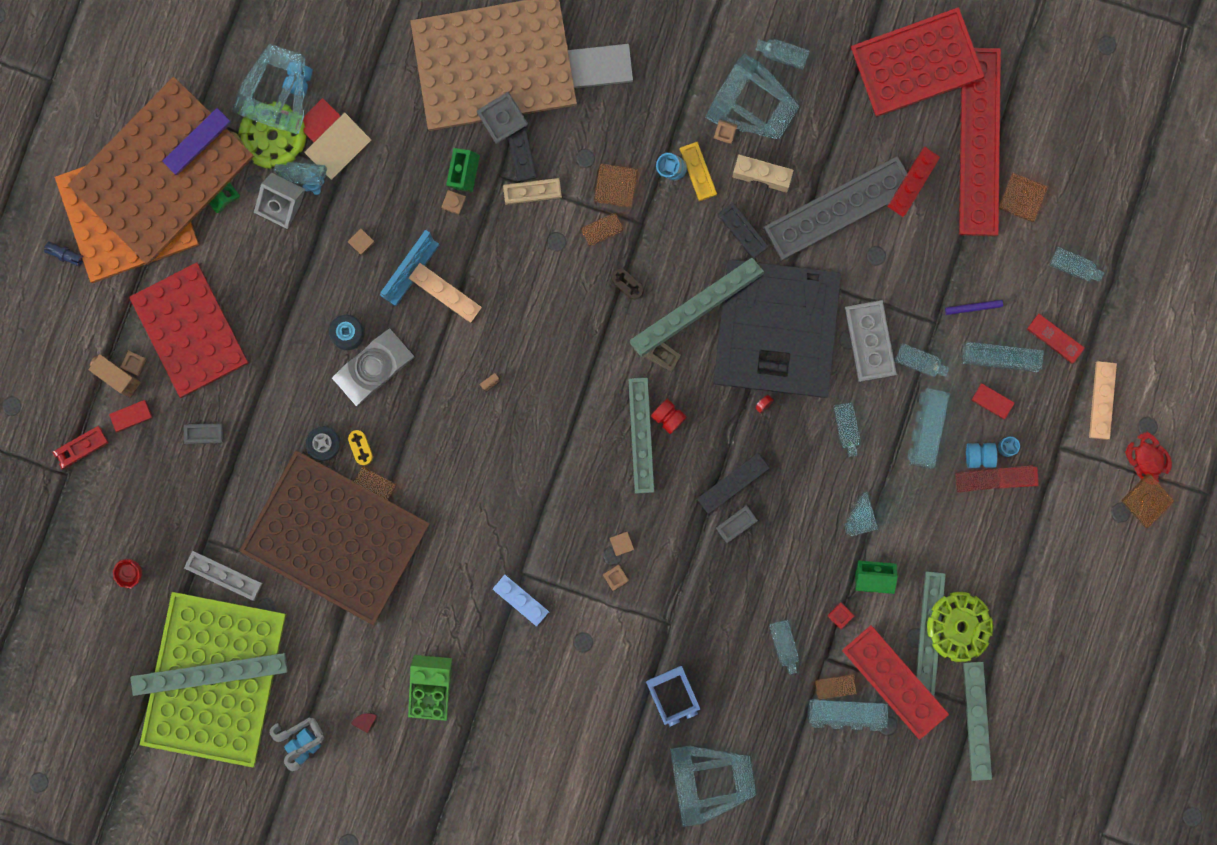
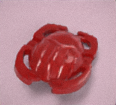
M1147 431L1137 437V439H1141V444L1138 447H1133L1134 442H1131L1126 448L1125 453L1129 463L1135 466L1134 469L1138 477L1147 484H1156L1159 482L1158 478L1161 473L1168 474L1170 472L1172 461L1168 452L1161 445H1158L1160 444L1159 441ZM1149 438L1153 443H1147L1145 439ZM1133 450L1135 451V459L1132 457ZM1142 474L1152 476V478H1146Z

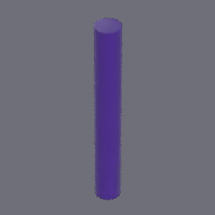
M995 300L946 307L945 313L946 315L1000 308L1003 307V301Z

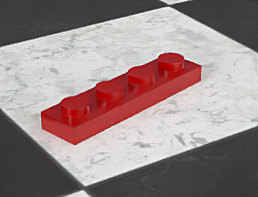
M924 147L889 202L888 207L904 217L940 157L927 147Z

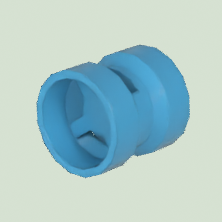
M1006 437L998 444V451L1004 457H1011L1017 454L1020 449V443L1015 437Z

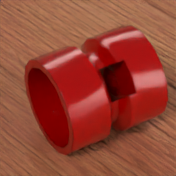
M668 398L651 415L658 424L663 423V428L670 435L687 418L680 409L675 410V405Z

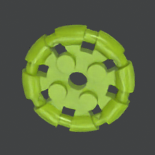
M265 102L253 107L249 111V115L242 119L238 133L244 146L255 156L252 159L253 163L269 169L276 166L281 168L289 165L296 160L295 157L298 153L302 152L306 143L307 135L303 131L305 125L302 117L297 111L294 112L289 105L281 102H273V104H266ZM274 111V116L268 117V112ZM286 115L290 118L287 123L284 120ZM255 118L259 120L256 126L252 124ZM297 130V135L292 136V131ZM271 131L278 133L275 140L268 139V134ZM248 135H253L254 140H248ZM288 145H291L293 147V149L290 152H287L285 150L288 147ZM258 148L263 151L260 155L255 153ZM278 154V159H272L271 155Z
M967 592L950 593V596H943L935 603L931 609L933 611L932 615L928 617L927 621L928 637H931L933 641V648L941 656L951 658V661L967 662L973 657L977 658L987 649L990 644L988 643L989 638L993 635V620L989 616V609L986 604L977 596L972 597ZM954 603L956 608H951L950 604ZM968 603L971 606L970 609L966 608ZM940 614L944 616L942 622L938 621ZM981 615L983 620H981V622H978L976 616ZM961 621L965 624L963 632H959L957 628L958 623ZM980 632L983 633L981 639L978 638ZM939 633H941V635L944 637L941 640L938 635ZM971 644V650L968 651L967 645ZM952 645L956 646L954 651L951 650Z

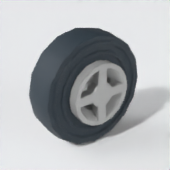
M317 427L308 434L306 449L314 459L327 461L334 458L338 453L340 438L329 427Z

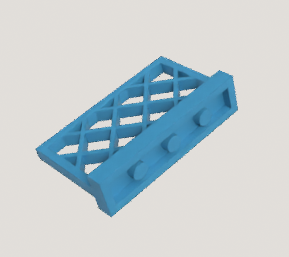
M427 230L423 232L381 291L380 296L394 306H397L413 282L409 277L418 264L421 263L425 266L440 246L439 243L433 240L430 232Z

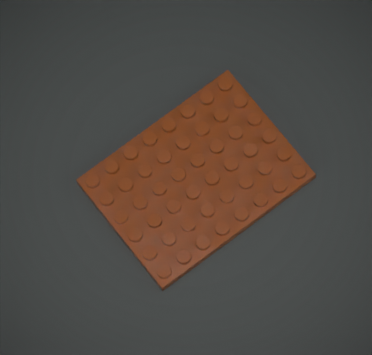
M174 76L68 184L147 265L255 157L225 128L178 175H175L163 163V160L211 112Z

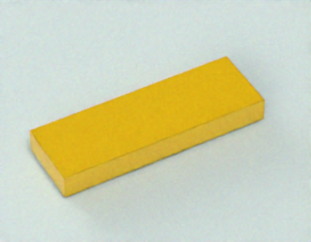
M698 142L681 147L679 150L683 160L686 162L687 171L699 202L716 196L717 192Z

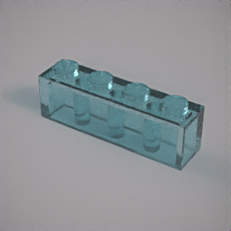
M966 342L963 345L961 364L1039 372L1042 370L1044 350Z
M929 388L921 392L919 403L922 404L921 411H917L915 422H918L917 430H913L911 441H914L913 449H909L907 457L910 460L909 465L927 469L935 468L950 393Z
M808 699L807 723L812 724L814 728H824V724L831 725L833 729H843V725L851 726L852 730H863V726L870 727V731H882V728H887L888 704Z

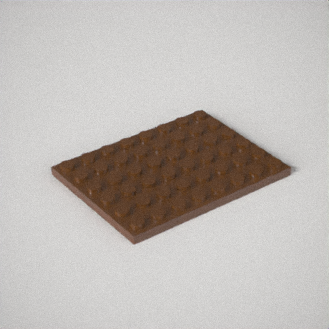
M295 450L239 552L364 621L375 625L430 523Z

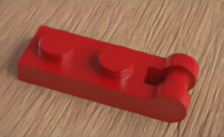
M97 426L53 451V454L60 461L61 469H65L109 442L101 427ZM67 451L69 452V454H70V456H71V457H69V458H66V456H65V453H66Z

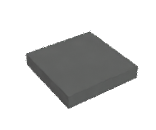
M509 91L476 111L496 144L528 125Z

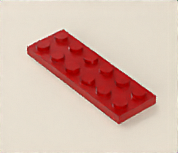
M872 625L842 650L919 740L949 715Z

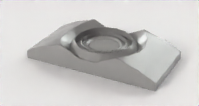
M389 328L374 339L361 353L347 362L332 379L358 407L415 357Z

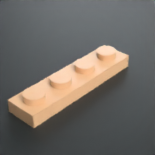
M421 263L418 264L409 277L412 282L470 323L482 308Z
M1096 362L1089 438L1110 439L1117 363Z

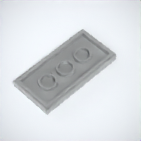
M629 44L568 50L574 88L633 82Z
M883 300L845 307L858 382L896 376Z

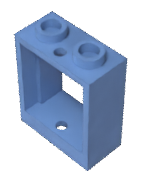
M682 666L646 681L664 725L669 724V726H673L680 722L679 718L686 716L688 719L698 714L697 710H700V707ZM680 675L693 706L666 717L654 686Z

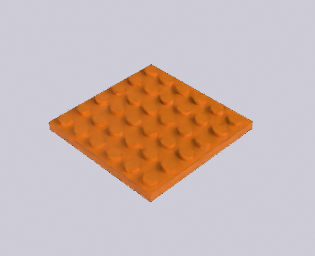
M81 167L56 176L55 180L81 255H83L82 259L90 282L95 283L145 265L146 263L68 186L84 168ZM192 222L152 262L199 246Z

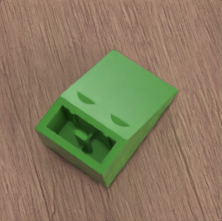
M413 656L410 669L408 717L447 721L452 658Z

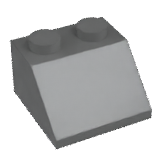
M271 173L261 183L254 213L288 229L302 203L305 189Z

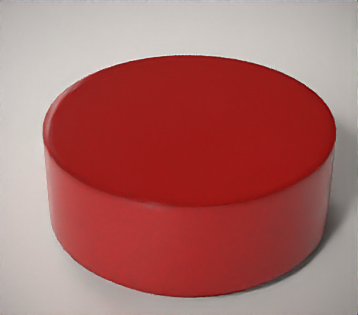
M766 395L756 405V410L760 414L763 413L772 404L774 399Z

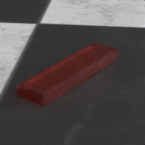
M1033 465L955 473L957 492L1035 484Z

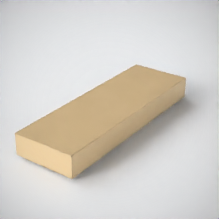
M559 178L503 185L505 205L562 198Z

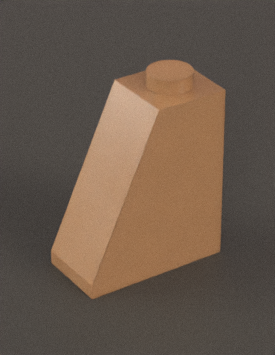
M100 354L98 357L95 356L90 362L91 367L88 369L129 398L141 383Z

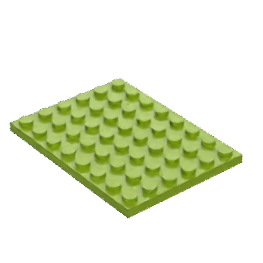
M172 592L155 673L276 655L279 652L286 614ZM274 675L150 693L140 745L254 768Z

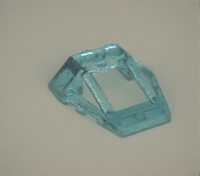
M269 44L242 82L232 111L260 123L299 134L304 118L303 79L305 56ZM268 64L291 71L275 107L252 98ZM295 82L293 112L283 110L282 108Z
M744 53L736 62L717 93L706 118L718 124L719 119L737 124L739 131H748L780 139L799 109V105L760 62ZM755 71H757L765 80L754 74ZM749 79L780 100L767 124L735 102ZM733 109L754 125L728 118V115Z
M693 746L670 749L683 827L703 824L756 796L750 756ZM691 756L722 759L692 764ZM732 765L736 793L698 800L694 772ZM724 804L700 814V808Z

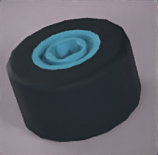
M344 314L338 316L329 326L330 340L342 350L356 349L364 340V327L352 315Z

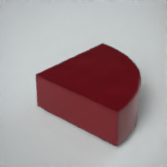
M372 713L361 714L351 724L368 733L377 715Z

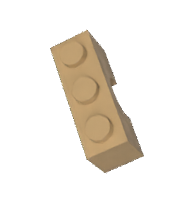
M738 155L732 177L747 182H763L769 185V188L787 193L794 170Z

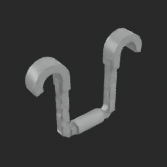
M309 717L280 734H277V732L281 731L278 723L270 729V735L276 742L284 741L290 735L309 724L317 737L303 747L286 755L284 764L290 771H296L301 768L297 762L291 763L294 759L323 741V732L314 718Z

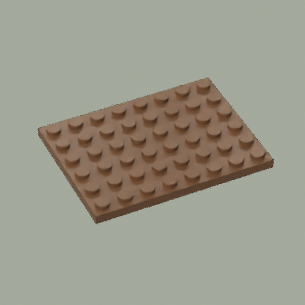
M523 0L410 20L429 131L482 122L476 111L508 91L523 115L577 105L559 0Z

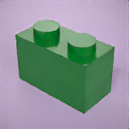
M453 148L446 186L455 190L473 192L480 155L471 150Z
M858 560L855 575L856 591L894 594L898 577L897 564Z

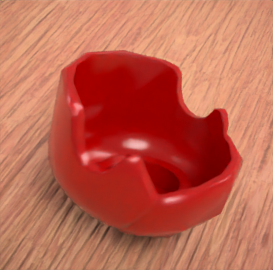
M132 559L120 560L113 569V577L120 587L129 589L136 586L141 581L143 575L140 564Z

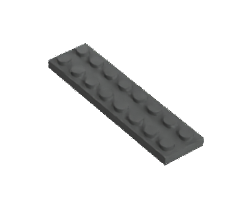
M897 156L764 226V230L781 261L887 206L907 172Z

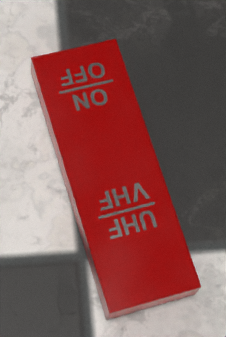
M1040 314L1034 318L1027 328L1029 332L1072 364L1085 349Z

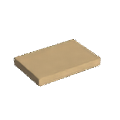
M343 113L304 153L332 180L371 139L346 113Z

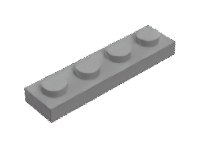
M192 551L184 569L252 601H255L263 584L195 551Z

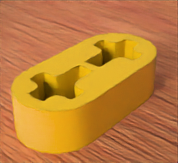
M359 430L352 431L349 434L348 441L355 460L360 465H369L373 461V454L368 440L363 432ZM356 434L358 436H362V439H360V447L356 442L352 441L353 439H355L354 435ZM361 449H363L365 454H369L366 462L359 460V457L362 456Z

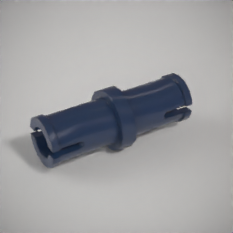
M50 241L45 245V248H47L44 249L45 253L57 257L62 262L67 261L78 267L82 265L83 260L81 259L83 255L70 251L68 247L53 244Z

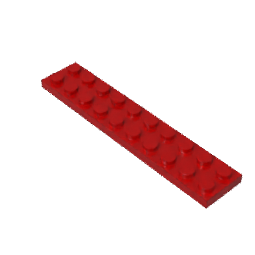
M974 48L985 77L982 80L961 87L959 235L998 236L1001 49Z

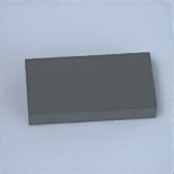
M223 424L184 425V444L223 443Z
M746 505L715 529L727 544L758 520Z

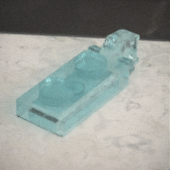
M769 39L768 42L758 40L755 48L763 52V56L768 59L801 70L804 69L809 50L776 39Z
M287 162L286 165L275 164L273 171L278 176H283L282 178L292 183L322 186L327 167L325 165Z
M1059 247L1056 248L1049 265L1087 281H1090L1091 278L1100 281L1104 275V272L1095 269L1096 265L1093 261Z
M903 343L894 361L934 377L936 373L946 376L949 371L948 367L940 364L942 360L938 359V357Z
M853 403L835 405L833 409L842 448H847L849 457L857 456L856 446L860 445V436Z
M788 619L769 624L779 662H781L782 666L787 665L789 675L797 673L795 663L799 662V656Z

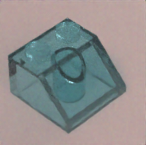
M863 492L858 496L846 518L847 522L844 523L847 534L850 533L851 537L878 529L867 492Z

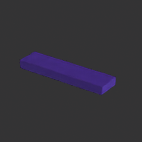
M216 108L163 160V163L175 175H178L232 122Z

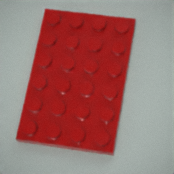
M959 7L851 46L876 117L974 83L985 77Z
M197 262L129 297L180 398L249 364Z

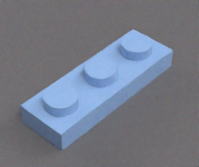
M506 575L493 588L497 594L535 626H538L549 613L546 608Z

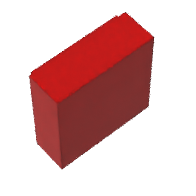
M840 602L827 617L841 630L854 615Z

